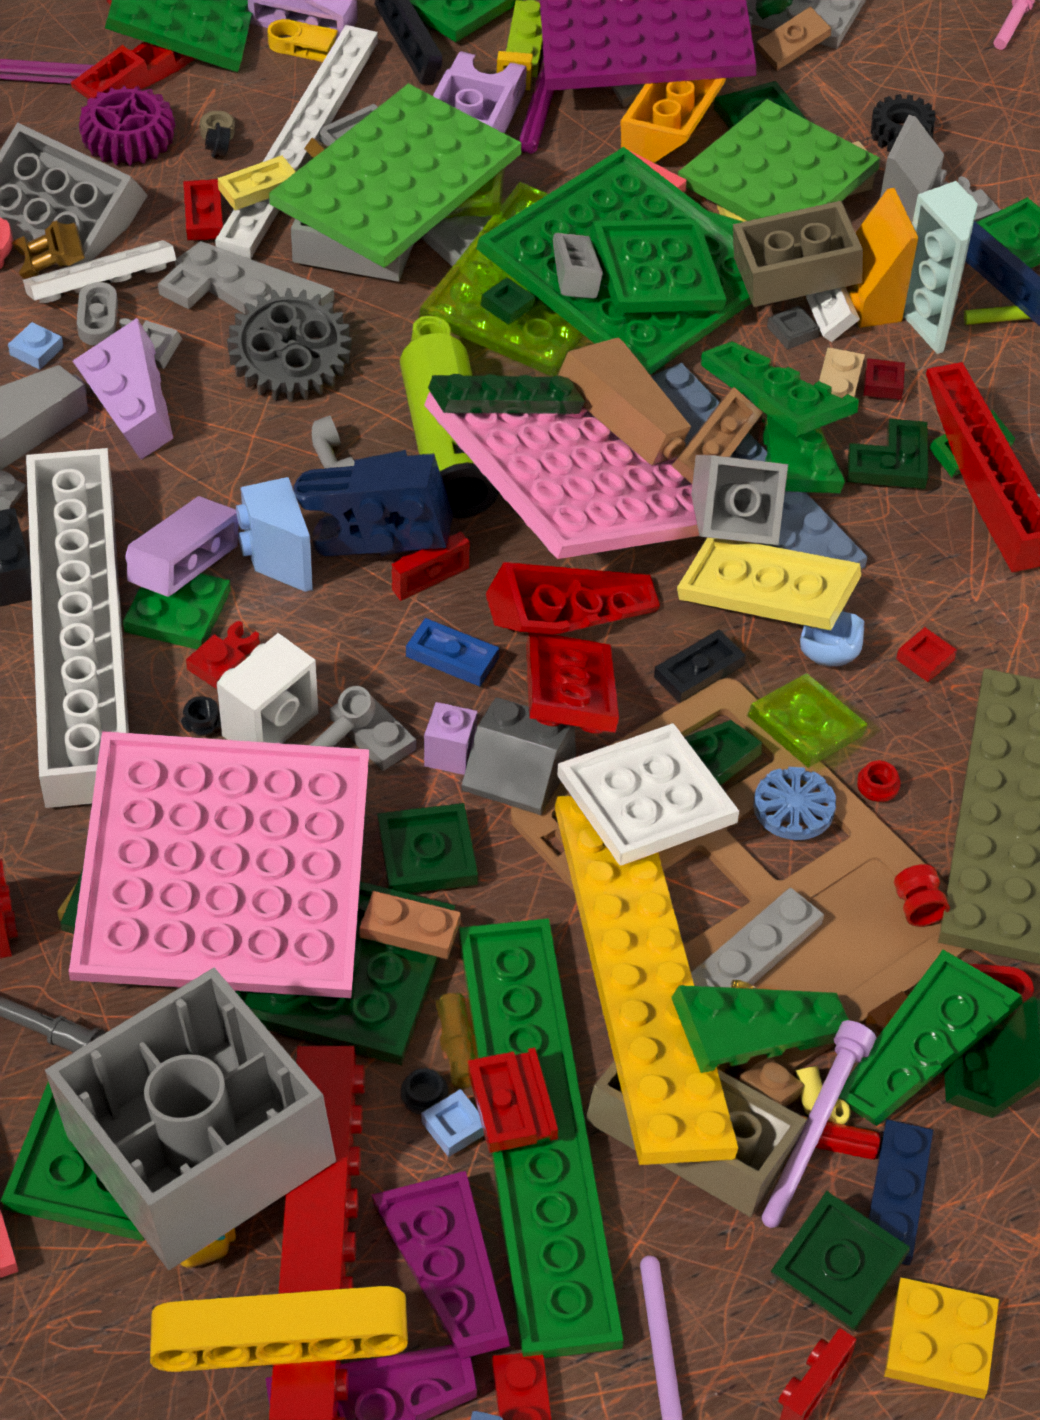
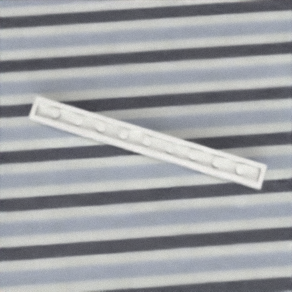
M345 25L263 162L283 155L295 171H298L308 163L311 155L304 150L305 146L312 137L319 141V131L321 128L332 122L378 44V32ZM269 199L239 210H233L215 240L216 247L251 259L278 214L279 209L270 205Z

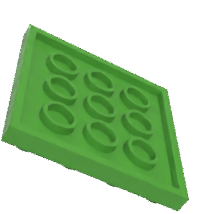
M766 99L679 170L678 176L687 180L686 187L750 221L842 201L879 169L880 158Z

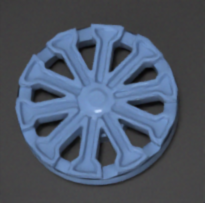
M788 767V769L784 770L780 768L771 771L763 780L761 779L755 790L753 807L759 822L772 834L790 840H806L820 835L830 826L836 810V795L832 787L826 783V780L814 771L812 773L805 771L803 767ZM786 779H791V787L785 781ZM800 780L807 782L802 788L800 787ZM774 784L777 789L770 787V785ZM816 788L820 790V792L812 793ZM766 797V798H769V799H772V800H766V801H765V800H763V799H761V798ZM820 803H827L828 806H823ZM777 811L774 815H766V812ZM813 815L822 817L823 820H818ZM783 821L790 823L787 825V828L781 826ZM804 822L808 828L802 829L799 823Z

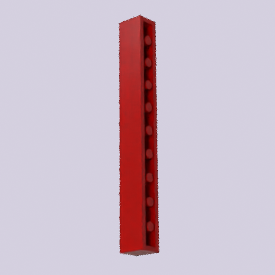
M297 1046L296 1064L323 1094L336 1162L286 1194L278 1294L354 1288L353 1276H346V1262H355L356 1233L348 1232L349 1219L358 1218V1189L351 1188V1176H360L361 1151L360 1146H353L354 1134H362L363 1107L362 1105H355L356 1094H364L365 1066L356 1065L354 1046ZM341 1360L273 1365L269 1420H346L345 1417H338V1401L348 1400V1369H340Z

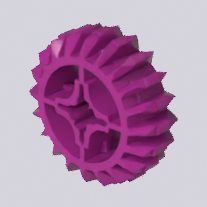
M125 85L119 90L110 87L108 93L97 92V98L88 99L87 106L81 108L79 131L85 149H89L93 157L100 156L102 162L113 160L116 166L121 162H127L129 166H131L132 162L136 161L145 164L146 158L157 159L158 152H167V145L173 143L175 117H173L172 109L169 102L164 101L161 94L154 95L152 89L141 91L139 85L134 89H127Z

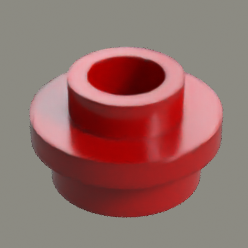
M881 760L868 763L860 770L857 778V787L860 793L867 799L876 802H885L893 799L898 794L901 780L895 767Z

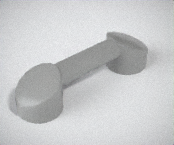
M329 415L314 421L312 425V444L323 467L354 466V460L351 456L338 461L332 450L333 447L341 445L331 416Z
M352 686L345 689L338 699V708L342 716L311 743L310 746L333 747L354 727L362 728L368 725L375 713V702L371 694L361 686Z

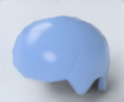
M842 611L831 631L815 627L810 628V626L804 625L800 638L801 650L805 656L818 665H845L853 661L862 650L864 620L856 614Z

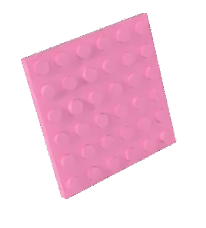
M429 392L424 406L557 559L699 536L691 496L692 484L671 466L676 459L651 466L584 407H582L580 414L443 413L431 392Z
M102 731L69 967L70 980L182 987L215 967L234 991L351 998L369 749Z

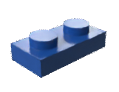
M425 618L406 645V657L480 687L499 659V647Z

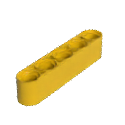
M390 1286L175 1301L156 1306L151 1314L150 1363L156 1369L166 1372L383 1357L402 1352L407 1348L408 1344L406 1296L400 1289Z

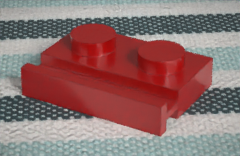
M535 1047L529 1048L527 1053L517 1055L513 1051L468 1060L467 1070L489 1153L536 1144L539 1139L549 1137L550 1141L558 1139V1127Z

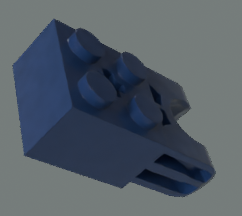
M434 453L355 460L354 466L313 469L302 473L294 484L293 491L303 509L332 514L321 518L313 531L311 539L315 550L320 555L339 556L447 548L453 511Z

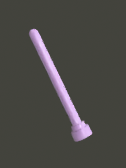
M843 1021L834 1038L837 1056L763 1212L762 1221L769 1228H775L781 1223L854 1063H859L863 1057H868L875 1043L876 1035L873 1031L858 1022Z
M649 1255L641 1260L640 1269L662 1420H683L660 1263L656 1257Z

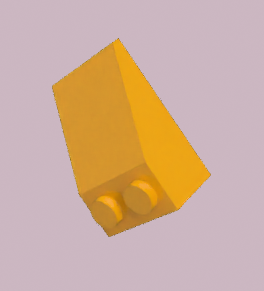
M889 188L855 232L863 249L862 283L846 286V289L860 318L857 321L860 328L902 322L918 235L895 188Z

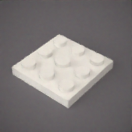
M674 723L558 763L557 776L620 866L738 823L739 810Z

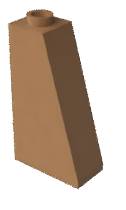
M614 338L568 351L558 376L570 379L584 399L583 407L651 466L668 460H674L681 454L686 445L684 440L691 428L690 424L621 339Z

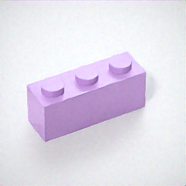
M200 496L196 497L128 545L125 555L127 581L164 596H171L238 546L239 523L236 510Z

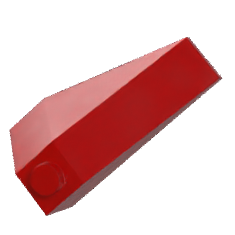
M503 562L486 592L494 626L519 632L561 634L656 612L660 607L650 575Z

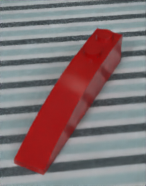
M963 362L927 368L926 377L936 409L963 480L1010 571L1017 572L1040 567V498Z

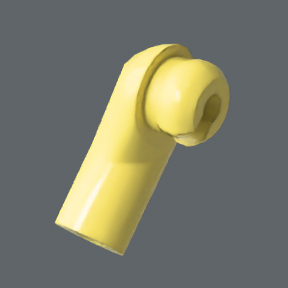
M818 1066L795 1070L797 1079L804 1084L800 1096L803 1109L807 1115L810 1114L822 1088ZM838 1098L828 1121L844 1125L851 1115L849 1105Z

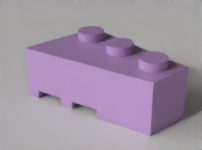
M248 0V11L252 13L250 24L268 28L276 20L290 19L338 30L337 40L345 25L355 26L357 22V0Z

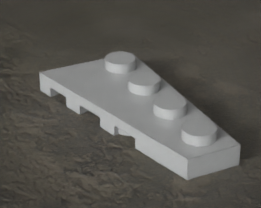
M202 241L175 260L176 267L183 263L211 277V289L209 292L245 314L244 304L246 302L256 307L257 295H261L268 301L271 299V290H275L279 297H285L286 289L290 288L293 297H298L304 289L309 300L317 294L321 295V306L334 301V289Z

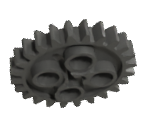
M290 288L286 289L285 297H279L275 290H271V299L268 301L261 295H257V306L255 307L246 302L244 304L245 315L236 313L235 325L229 326L230 338L227 339L230 365H235L236 376H245V386L247 388L258 383V395L260 396L268 389L272 390L273 400H277L281 392L286 393L289 402L293 401L294 394L300 392L305 400H308V390L310 389L321 395L323 394V382L332 387L335 386V375L343 376L345 374L344 364L350 363L351 337H349V324H343V313H334L332 302L321 306V295L319 294L311 300L307 299V293L304 289L298 297H293ZM266 349V350H269V351L260 352L259 350ZM301 365L302 367L294 368V367H291V366Z

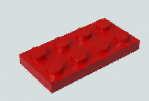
M529 632L526 643L529 718L536 719L539 723L547 726L566 724L578 726L589 733L597 734L603 731L616 733L619 712L611 644Z

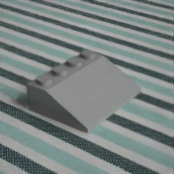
M18 122L0 150V217L4 220L6 219L9 223L13 241L25 236L30 242L45 235L44 229L48 228L56 220L62 224L75 223L85 258L70 266L88 262L97 257L130 226L148 196L131 176Z

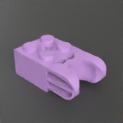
M460 51L451 68L446 70L433 96L505 134L526 89L527 66L509 63L507 68L499 73L486 74L474 68L473 63L476 54Z

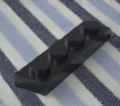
M375 0L374 5L420 84L433 85L437 71L442 66V54L410 0Z

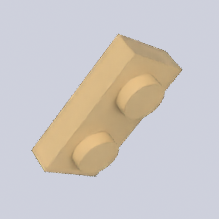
M828 347L819 381L831 386V394L842 399L847 394L855 397L865 354Z

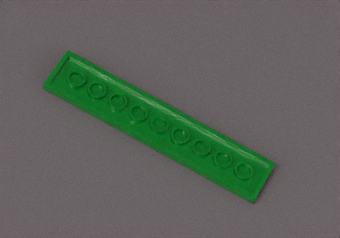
M549 918L460 927L459 942L477 1059L513 1051L515 1055L527 1053L529 1048L535 1047L558 1127V1139L550 1141L549 1137L537 1140L536 1144L491 1153L521 1353L523 1357L543 1355L544 1358L622 1349L623 1334Z

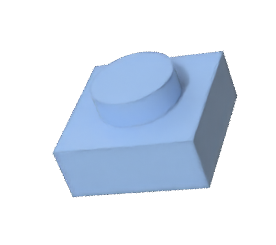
M33 322L8 344L11 356L39 370L64 348L62 336Z
M461 1089L421 1113L422 1124L448 1157L484 1136L479 1112Z

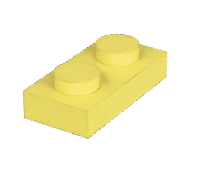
M281 155L218 178V190L236 211L269 199V193L296 171Z

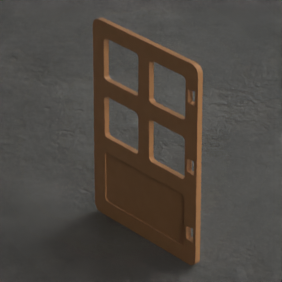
M731 678L719 679L613 743L630 739L672 723L685 737L717 716L725 715L762 742V751L773 761L725 791L739 810L738 823L755 813L753 807L755 790L761 779L763 780L767 774L781 768V770L788 769V767H803L805 771L811 773L814 771L826 780V783L832 787L836 795V810L833 821L849 838L785 880L774 879L728 832L730 828L738 823L658 852L663 871L692 852H703L750 901L683 945L690 972H693L790 887L824 914L822 925L749 989L837 993L849 1021L864 1025L866 1024L868 1012L901 991L906 995L912 992L943 949L959 959L971 951L966 948L938 943L941 920L922 927L908 924L902 909L905 901L900 899L893 883L894 878L908 867L925 863L740 682ZM786 779L785 781L791 787V779ZM800 780V787L802 788L807 782ZM560 782L541 815L512 806L511 823L574 892L565 851L558 856L545 842L555 836L563 844L559 825L553 819L556 815L555 804L557 796L571 795L563 783ZM774 784L770 785V787L777 789ZM816 788L812 793L820 792V790ZM766 797L761 798V799H763V800H765V801H766V800H772V799H769V798H766ZM820 803L823 806H828L827 803ZM940 879L941 883L938 890L946 895L947 884ZM835 1043L806 1050H799L797 1047L788 1048L782 1055L771 1058L786 1068L790 1074H793L795 1070L814 1060L834 1046ZM765 1054L753 1056L747 1063L735 1065L734 1067L743 1074L767 1058Z

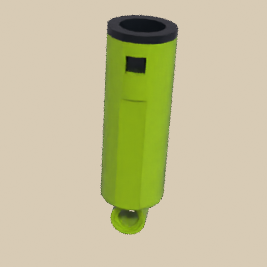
M423 316L414 322L411 342L404 348L400 357L401 374L419 455L435 454L453 511V518L472 517L486 511L495 503L499 491L481 473L480 469L460 449L455 440L424 406L430 392L428 386L432 375L461 374L463 376H473L466 348L459 339L450 335L451 328L445 320L436 316Z

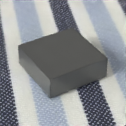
M799 305L768 317L767 328L787 350L819 337L820 327Z

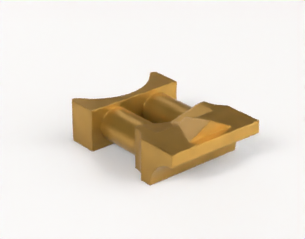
M56 220L48 228L44 229L45 235L30 242L25 236L12 241V245L17 251L25 256V261L19 271V275L23 279H28L40 275L39 271L56 263L59 266H70L84 259L85 256L75 223L62 224Z

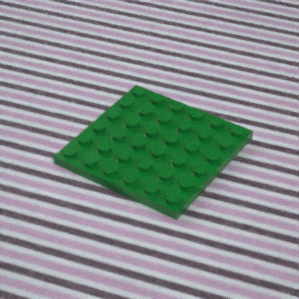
M625 147L617 150L479 237L476 249L594 344L614 338L621 339L650 375L752 303L734 259L733 230ZM699 219L727 300L723 310L615 313L603 274L596 298L564 296L561 294L558 283L553 247L554 233L589 236L596 253L590 234L593 221Z

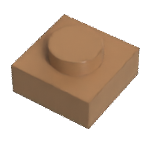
M765 1058L741 1074L739 1079L741 1083L784 1107L797 1100L804 1088L802 1082L772 1058Z

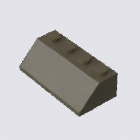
M613 1061L593 1087L586 1122L635 1150L615 1061ZM717 1069L738 1145L735 1160L667 1163L660 1165L747 1216L752 1217L774 1186L807 1119Z

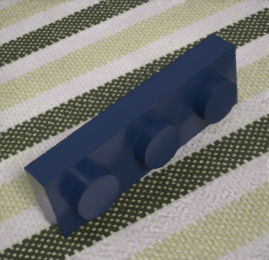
M886 1119L868 1219L910 1247V1252L901 1263L910 1266L914 1253L933 1130Z

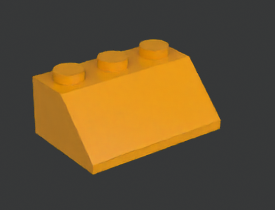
M726 78L645 84L620 121L621 148L625 147L653 163L687 142L724 85Z

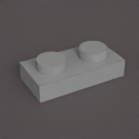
M374 699L375 713L369 724L362 728L354 727L346 735L360 749H369V758L384 771L416 750V739ZM338 703L329 708L330 719L333 722L342 716Z

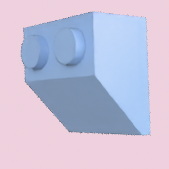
M289 477L241 487L242 504L236 505V514L240 528L244 529V532L238 533L243 557L250 555L256 572L304 592L313 590L310 535Z

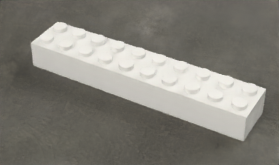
M107 448L26 455L39 779L45 808L91 804L102 731L129 733L113 489Z

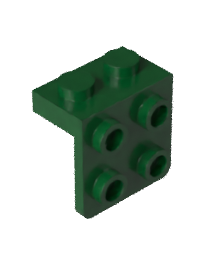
M1031 997L944 1069L946 1103L993 1118L1040 1086L1039 998Z

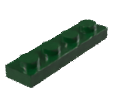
M461 374L432 375L428 386L429 391L443 413L580 414L585 402L570 379L558 375L553 377H531L528 375L496 376L492 374L485 376H463Z

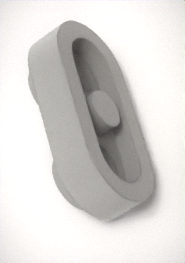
M103 282L91 283L84 286L79 293L77 329L79 338L86 344L97 345L116 332L118 300L116 290L110 284Z

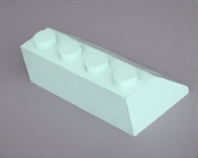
M957 181L918 194L912 222L918 235V243L903 317L937 354L944 352L978 205L973 196L968 194Z

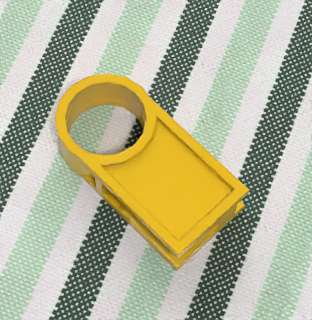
M280 19L268 26V45L271 50L280 54L323 62L336 42L338 30L290 19ZM281 35H290L291 37H288V38H280V37H278V36H281Z

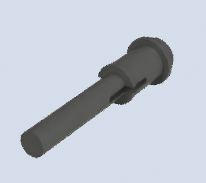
M0 996L1 1017L47 1036V1042L53 1046L56 1045L70 1052H75L105 1034V1031L99 1027L91 1030L68 1020L64 1016L53 1019Z

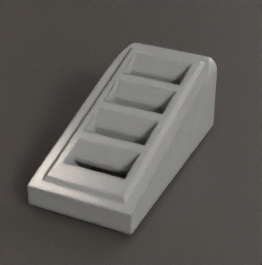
M554 233L553 247L561 294L564 296L596 298L603 273L591 238L583 235Z

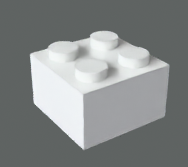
M279 633L266 643L258 645L248 658L237 667L227 670L217 682L222 736L227 740L282 744L318 714L316 661Z

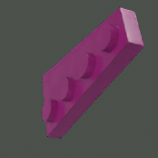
M466 1171L372 1194V1200L377 1212L460 1359L509 1347V1338Z
M452 1344L340 1364V1369H348L349 1386L348 1400L338 1401V1417H345L346 1420H427L477 1397V1387L471 1358L460 1359ZM272 1377L265 1378L269 1408Z

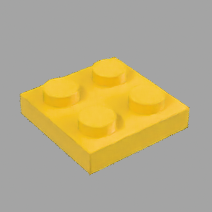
M900 1277L897 1286L884 1377L985 1399L989 1384L999 1299Z

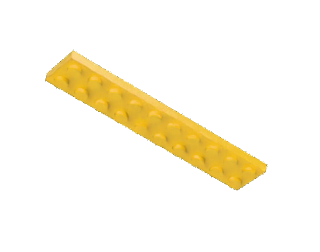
M557 796L555 812L639 1165L735 1160L738 1145L717 1067L714 1071L700 1072L671 998L679 985L694 986L659 854L657 852L620 866L572 796Z

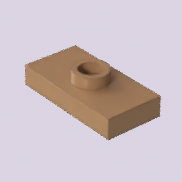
M810 6L758 40L757 50L778 71L831 36V27Z

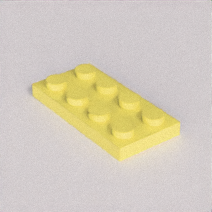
M707 538L679 583L677 591L679 600L831 631L861 577L860 563L762 544Z

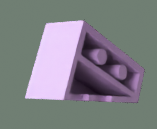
M136 318L74 359L73 363L135 453L142 460L173 439L166 401L161 391V377L156 367L154 344Z

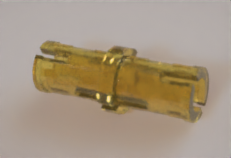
M448 993L442 995L440 1000H436V1009L442 1028L440 1046L443 1052L446 1053L449 1061L452 1085L456 1088H470L472 1086L467 1069L468 1060L477 1059L475 1053V1033L468 1021L465 997L460 993Z

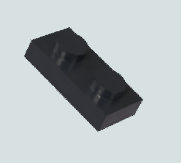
M718 629L655 666L654 678L681 703L717 680L723 679L743 667L746 655Z

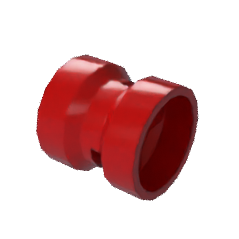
M928 864L914 865L904 869L894 878L893 883L899 898L905 901L902 909L908 924L917 927L928 926L942 920L944 909L946 912H949L950 906L943 892L938 890L941 882L935 867Z

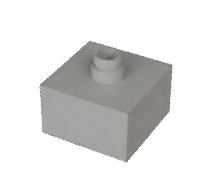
M215 967L45 1069L67 1137L168 1270H171L336 1162L323 1094Z

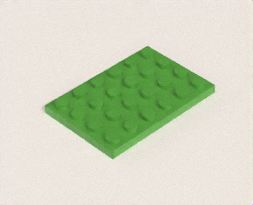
M408 83L269 193L270 205L385 268L521 154V142Z

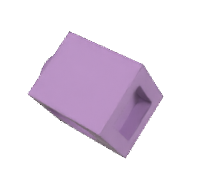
M438 702L435 703L424 734L425 767L462 775L465 774L477 730V711Z

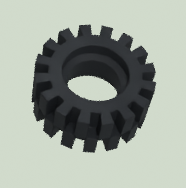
M901 94L895 95L894 100L890 96L885 97L884 102L880 100L876 107H874L872 114L871 134L873 141H878L877 145L881 148L887 145V151L890 152L903 125L896 123L904 124L908 115L915 116L933 139L936 113L935 110H932L930 103L924 104V99L920 97L915 101L913 100L914 95H907V99H902Z

